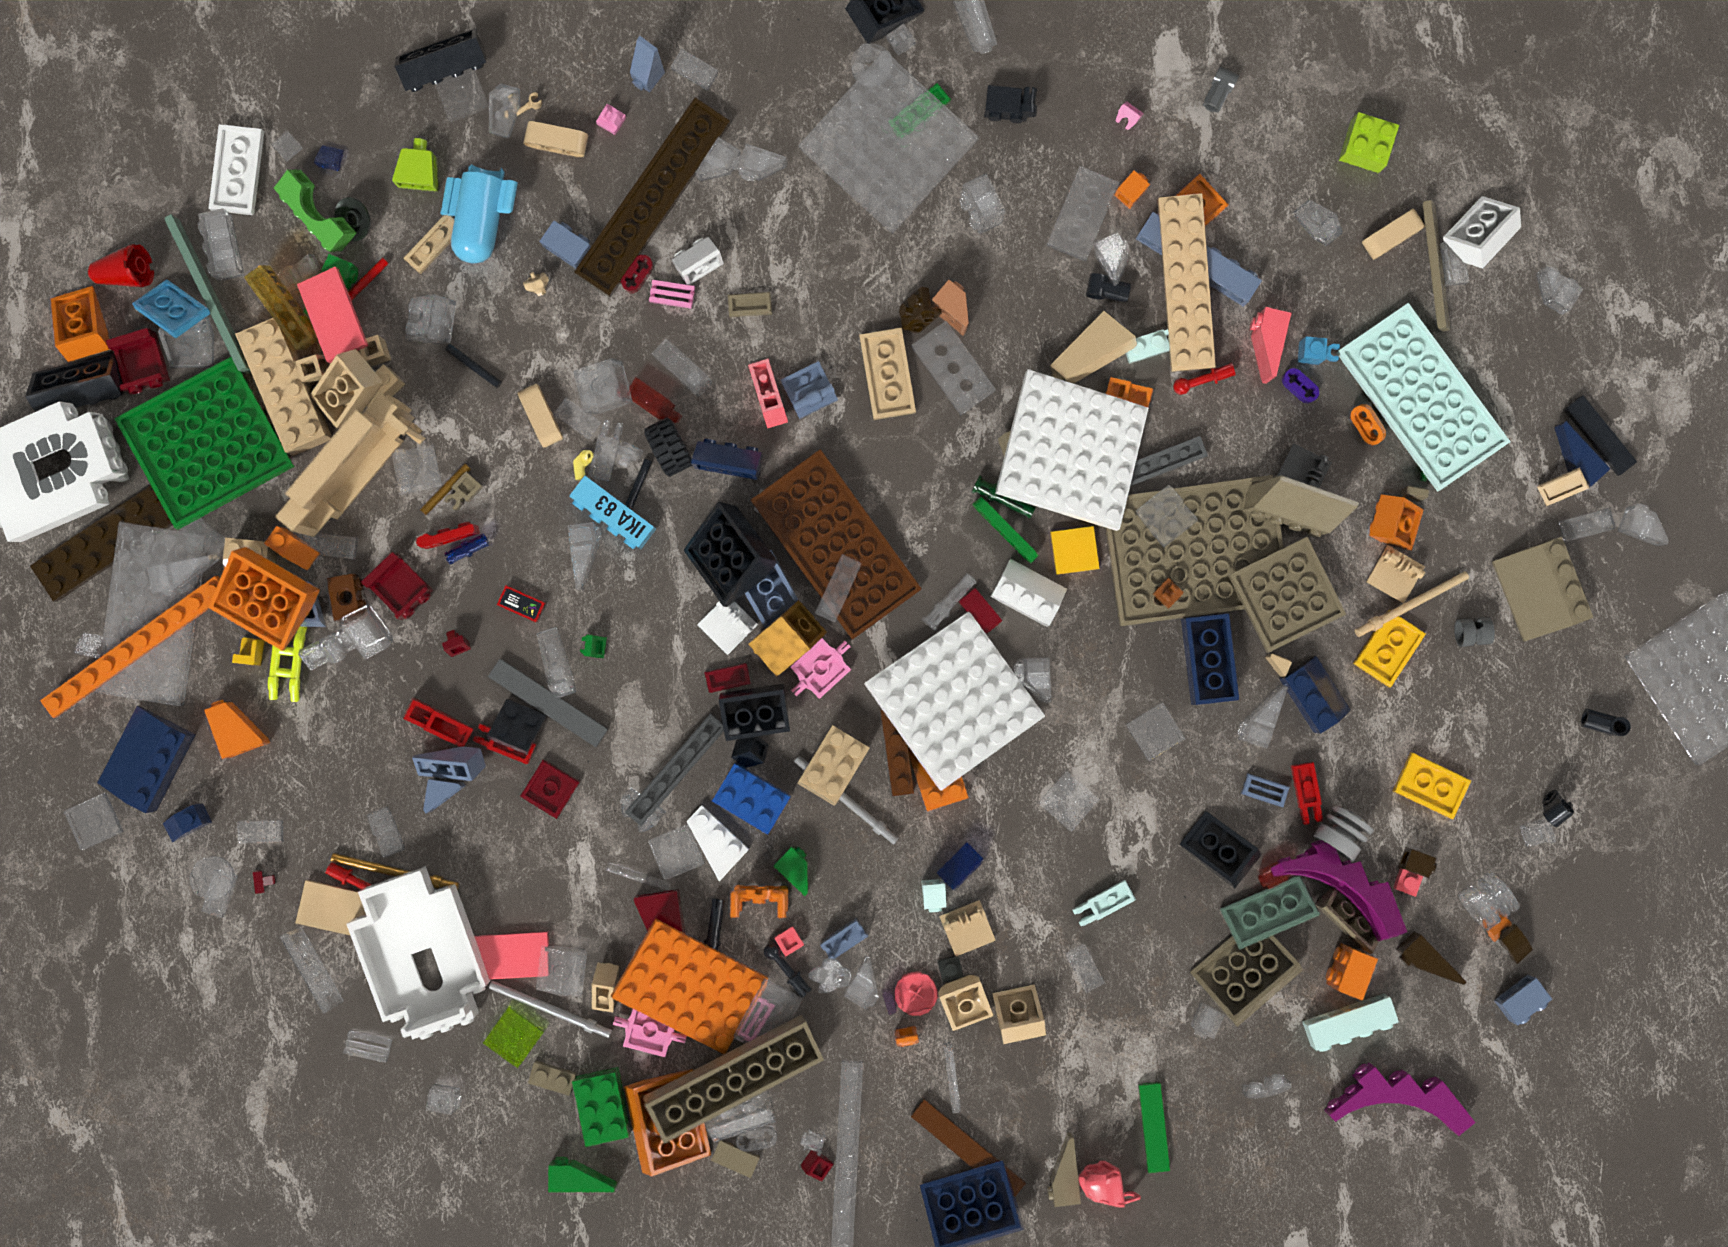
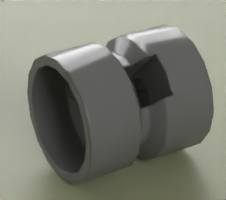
M1478 617L1474 620L1471 618L1458 619L1454 626L1455 640L1459 647L1474 646L1475 643L1477 645H1490L1494 642L1495 637L1493 621L1490 617Z

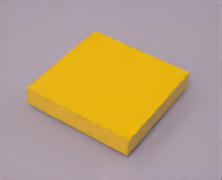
M1094 526L1050 532L1056 575L1100 569Z

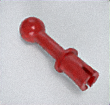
M1230 363L1215 369L1210 368V373L1189 380L1178 378L1173 384V389L1177 394L1184 395L1189 392L1190 388L1213 380L1215 384H1218L1217 381L1236 376L1234 366Z
M333 862L329 864L325 872L327 875L341 881L344 886L347 882L360 889L372 885L352 875V869L347 870Z

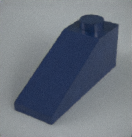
M1567 421L1554 427L1567 471L1570 472L1580 467L1589 487L1593 486L1610 468Z

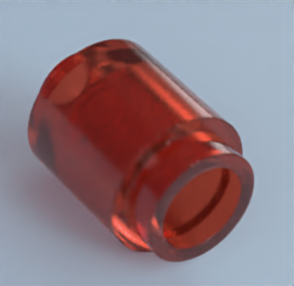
M1278 861L1260 869V875L1257 877L1262 887L1266 886L1268 889H1271L1288 881V878L1292 875L1273 876L1271 868L1278 864Z

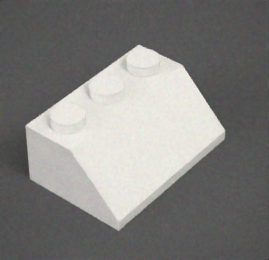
M1482 196L1447 232L1443 239L1463 262L1483 269L1521 228L1520 208Z
M1010 559L990 597L1048 627L1055 617L1067 589Z

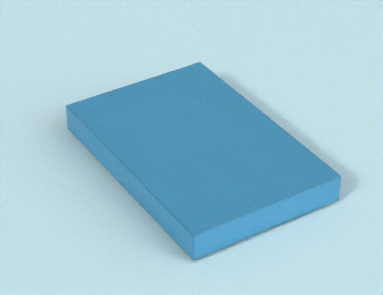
M168 279L132 303L137 311L174 338L179 337L210 314L207 307Z

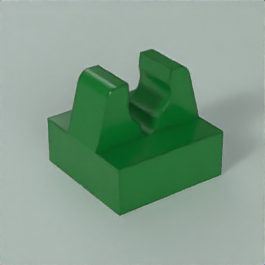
M594 635L582 637L581 641H585V649H580V653L587 657L604 659L607 637Z

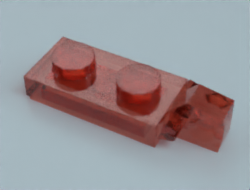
M635 377L624 394L657 419L662 420L668 417L674 423H679L683 417L674 410L676 405L638 377Z

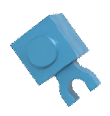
M1306 336L1299 341L1297 363L1319 365L1326 359L1331 362H1337L1339 356H1333L1331 349L1338 350L1340 344L1327 346V338Z

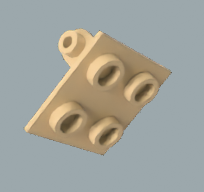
M1387 545L1366 582L1404 604L1418 578L1421 579L1424 576L1425 571L1423 569L1425 566Z
M980 900L939 916L955 956L996 941Z

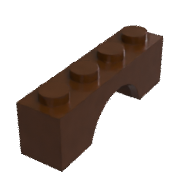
M881 709L892 796L914 794L907 743Z

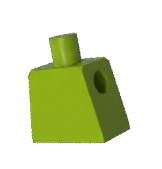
M414 138L413 149H401L392 179L398 188L438 192L437 159L433 152L426 150L427 141L425 139Z

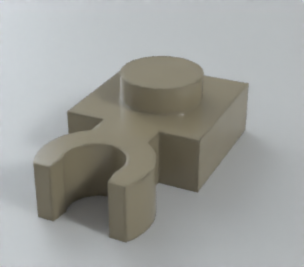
M465 472L452 486L456 492L447 495L444 502L449 503L452 499H455L456 504L452 509L457 511L461 508L463 499L470 502L483 486L468 472Z

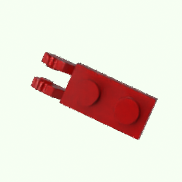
M464 522L458 524L457 529L450 530V528L438 530L437 535L434 536L429 534L420 535V537L416 538V544L423 549L434 548L478 535L480 531L478 525Z
M479 724L478 727L486 733H489L491 727L484 724ZM475 736L473 739L474 742L486 746L489 750L524 764H529L537 745L533 743L528 755L493 740L488 741L480 736Z
M1314 762L1290 765L1302 823L1304 825L1310 823L1307 807L1312 806L1316 822H1322V802Z

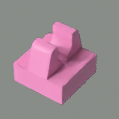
M1126 101L1119 109L1116 122L1119 123L1122 118L1127 117L1128 125L1126 129L1129 130L1141 119L1144 113Z
M607 104L596 123L616 135L625 121L626 115Z

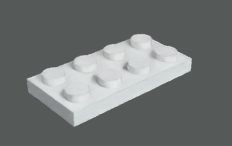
M219 124L209 209L211 211L254 215L264 131L262 129Z

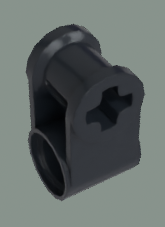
M1557 790L1550 791L1542 801L1545 819L1556 828L1574 814L1573 804L1565 801Z

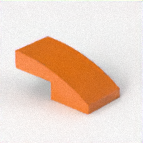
M1110 377L1106 394L1149 408L1153 388L1135 385L1130 381Z

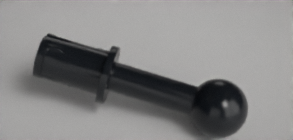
M771 942L764 947L765 957L777 963L789 978L786 983H790L801 998L812 990L800 976L801 972L795 973L781 956V949L777 943Z

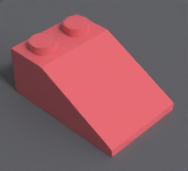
M1265 307L1261 312H1258L1257 316L1252 318L1250 330H1253L1251 339L1261 381L1264 384H1267L1277 376L1291 317L1290 312Z

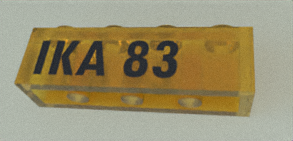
M259 265L244 277L296 350H306L318 341L311 321L303 313V310L271 266Z

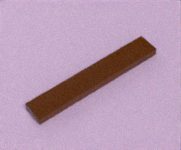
M925 1098L911 1114V1117L973 1169L1000 1161ZM1005 1165L1016 1197L1026 1183Z

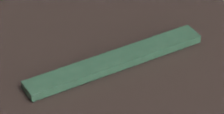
M172 214L164 217L238 371L244 374L251 373L235 332L180 220Z

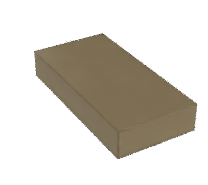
M759 292L728 295L729 317L772 315L771 293Z
M720 1139L711 1161L751 1178L760 1156Z

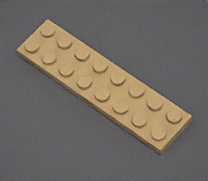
M1202 193L1158 198L1171 372L1215 368Z

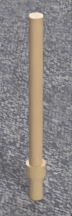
M1464 571L1379 617L1375 616L1369 619L1368 623L1355 629V634L1360 637L1372 630L1376 631L1382 628L1383 624L1468 580L1469 575Z

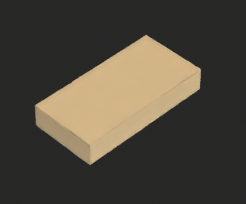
M1579 467L1542 483L1537 488L1546 506L1588 489L1589 485Z

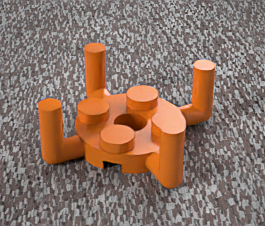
M736 885L731 892L730 917H739V912L742 911V902L751 901L752 899V903L762 904L766 903V899H769L770 902H778L777 918H786V912H788V887L785 885H765V887H758V885Z

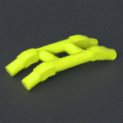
M299 627L294 638V647H286L282 651L272 645L268 677L270 700L278 699L279 677L291 678L289 681L290 701L298 702L300 700V671L307 627ZM280 655L293 656L292 669L279 668Z

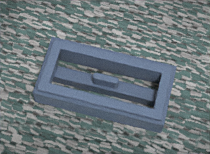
M1247 773L1246 781H1244V787L1240 794L1284 807L1290 787ZM1251 780L1283 789V793L1251 784ZM1252 788L1280 797V802L1248 792V789Z

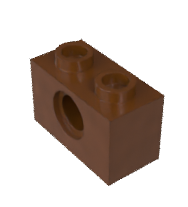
M347 574L327 578L334 621L341 622L366 617L367 603L362 598L361 591H363L364 585L361 583L362 579L359 578V575ZM351 592L352 600L349 603H347L345 601V595L346 593Z

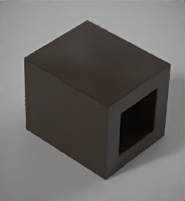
M1405 847L1398 867L1430 878L1436 870L1437 858Z

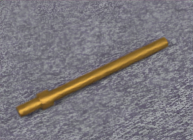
M333 853L331 856V862L394 877L410 872ZM438 875L429 876L433 888L440 889L452 884L456 885L457 890L459 888L458 882L443 879L442 876Z

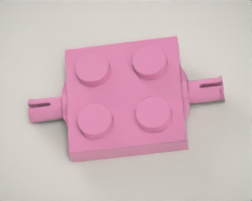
M821 638L791 666V669L798 675L800 681L791 691L798 696L807 688L820 699L851 671L841 656L851 648L849 644L842 649L847 644L844 640L835 649Z
M634 1009L628 1019L615 1016L613 1025L625 1028L624 1047L666 1057L668 1046L672 1040L685 1044L687 1038L686 1035L677 1033L674 1029Z

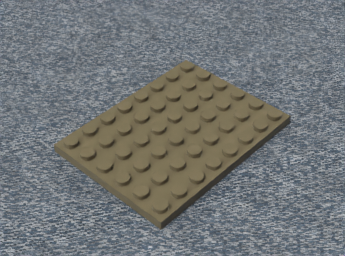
M1273 475L1128 495L1120 529L1116 531L1106 528L1119 625L1128 626L1245 609L1228 575L1284 548L1280 525L1271 523L1270 519L1265 517H1253L1250 512L1243 510L1249 486L1272 479ZM1167 578L1184 592L1169 609L1152 594Z

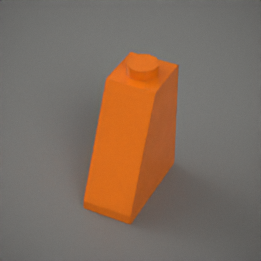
M219 700L211 703V708L204 710L222 759L231 758L270 743L269 738L233 702Z

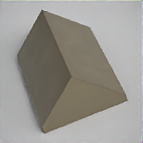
M1331 887L1315 905L1361 950L1369 954L1374 953L1378 941L1371 926L1360 910L1346 896Z

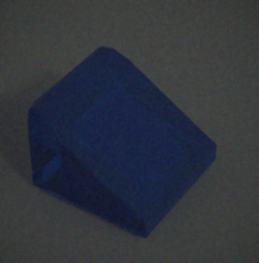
M322 145L315 157L314 163L318 167L339 171L344 151Z

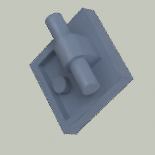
M819 361L781 379V383L799 419L838 401L834 388L830 384Z

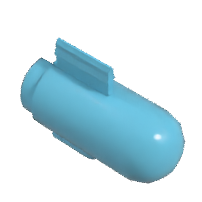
M471 164L468 172H463L462 179L447 177L440 214L455 216L451 235V248L462 261L475 264L483 263L490 258L495 246L500 213L508 214L513 211L518 182L504 180L505 172L502 168L500 171H490Z

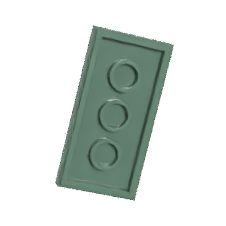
M1300 875L1220 908L1221 914L1239 950L1320 915Z

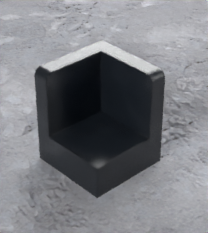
M758 736L737 739L731 758L744 768L762 764L765 761L769 744Z

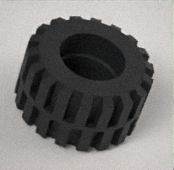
M666 417L644 429V434L663 472L668 477L693 466L691 464L692 458L670 418Z

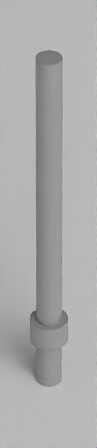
M800 755L794 761L803 770H806L809 765ZM842 793L839 798L840 801L872 826V830L875 833L881 834L893 845L899 838L886 828L887 825L884 822L875 819L846 793Z
M493 980L490 983L489 989L583 1027L586 1032L591 1034L595 1032L607 1038L611 1035V1029L597 1024V1021L589 1018L587 1020Z

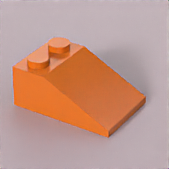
M93 286L51 298L55 347L68 362L110 350L106 343V340L109 339L108 331Z
M908 747L909 758L927 811L969 798L962 776L940 791Z

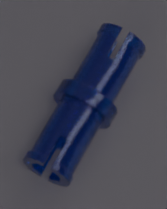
M482 533L468 542H461L460 546L444 553L447 557L446 560L452 565L465 557H472L473 553L490 545L489 542H486L488 540L487 537Z

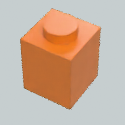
M1134 170L1118 187L1114 196L1131 209L1147 191L1150 183H1148L1145 175Z

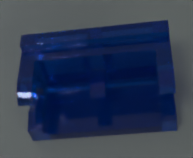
M966 842L937 874L956 891L985 859Z

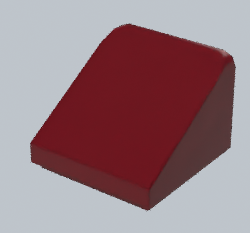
M811 1149L802 1162L801 1168L806 1175L822 1182L834 1163L818 1151Z

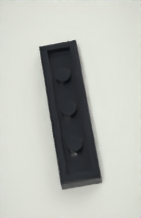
M1584 395L1577 398L1564 409L1617 476L1622 475L1637 463L1636 459Z

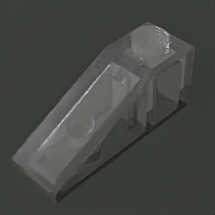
M667 339L651 353L697 398L712 384L711 379Z
M594 522L567 525L575 587L578 591H583L599 548V540L602 539L601 528L597 527V524Z
M843 554L841 555L815 614L835 623L862 563Z
M208 555L147 567L152 593H161L162 597L176 594L175 590L183 589L221 559L220 555Z
M555 627L537 633L548 688L556 699L576 693L573 674L558 628Z
M1278 686L1245 718L1244 723H1240L1237 731L1239 735L1238 740L1268 749L1288 689L1287 686Z

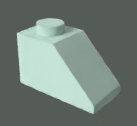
M922 880L924 909H929V912L942 911V908L946 907L944 880Z

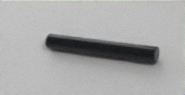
M452 344L446 347L445 351L494 387L498 388L501 385V380Z
M644 459L625 506L631 510L635 505L652 464L650 460Z

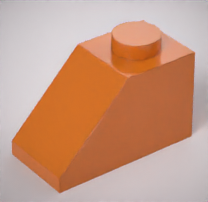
M276 526L264 542L265 545L280 556L305 570H309L320 552L287 528Z

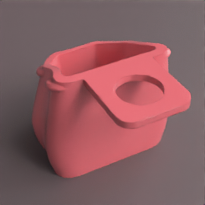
M1106 1161L1087 1165L1079 1175L1080 1186L1085 1195L1092 1201L1116 1207H1125V1204L1141 1199V1196L1134 1191L1124 1193L1120 1169ZM1125 1196H1133L1130 1199H1124Z

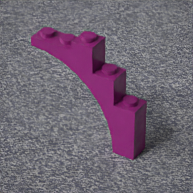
M1323 840L1311 843L1312 847L1305 850V853L1297 855L1296 859L1291 860L1290 857L1278 860L1276 866L1271 868L1273 876H1306L1320 880L1338 890L1360 910L1371 926L1378 942L1407 933L1389 883L1379 884L1378 880L1369 883L1361 861L1352 863L1350 860L1341 862L1336 848L1327 842L1324 843Z
M1369 1062L1360 1065L1356 1069V1073L1352 1075L1357 1083L1348 1086L1344 1090L1343 1095L1332 1099L1327 1104L1328 1107L1324 1109L1328 1116L1336 1122L1348 1113L1365 1106L1381 1103L1405 1104L1435 1115L1458 1136L1476 1123L1445 1083L1436 1076L1425 1080L1421 1088L1403 1069L1393 1072L1389 1076V1080L1386 1081L1377 1068Z

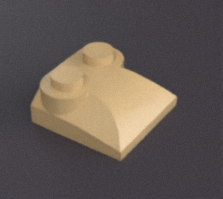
M968 975L943 985L938 992L953 1031L993 1016L981 981L977 976Z

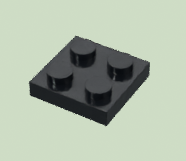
M506 699L487 734V738L528 755L546 720V715Z

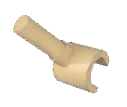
M538 93L530 94L529 102L514 111L515 115L518 116L531 108L539 109L542 106V100L536 103L533 102L534 99L538 98Z

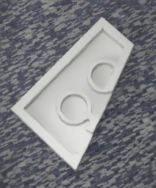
M703 805L687 820L697 842L720 881L749 848Z

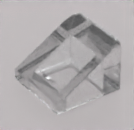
M288 130L271 143L287 162L303 149Z
M84 632L74 649V653L92 658H100L106 637Z

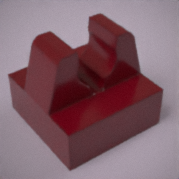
M454 629L446 632L448 641L443 642L442 646L449 656L453 657L471 649L469 641L464 636L456 633Z
M262 870L253 871L255 894L265 893V886L275 884V875L263 876Z

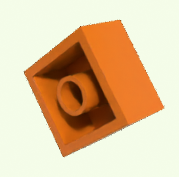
M1341 943L1340 947H1337L1334 951L1333 959L1335 960L1332 968L1330 967L1327 970L1326 984L1339 992L1363 1001L1378 959L1366 952Z

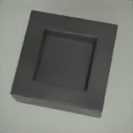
M959 956L937 960L943 983L964 977Z

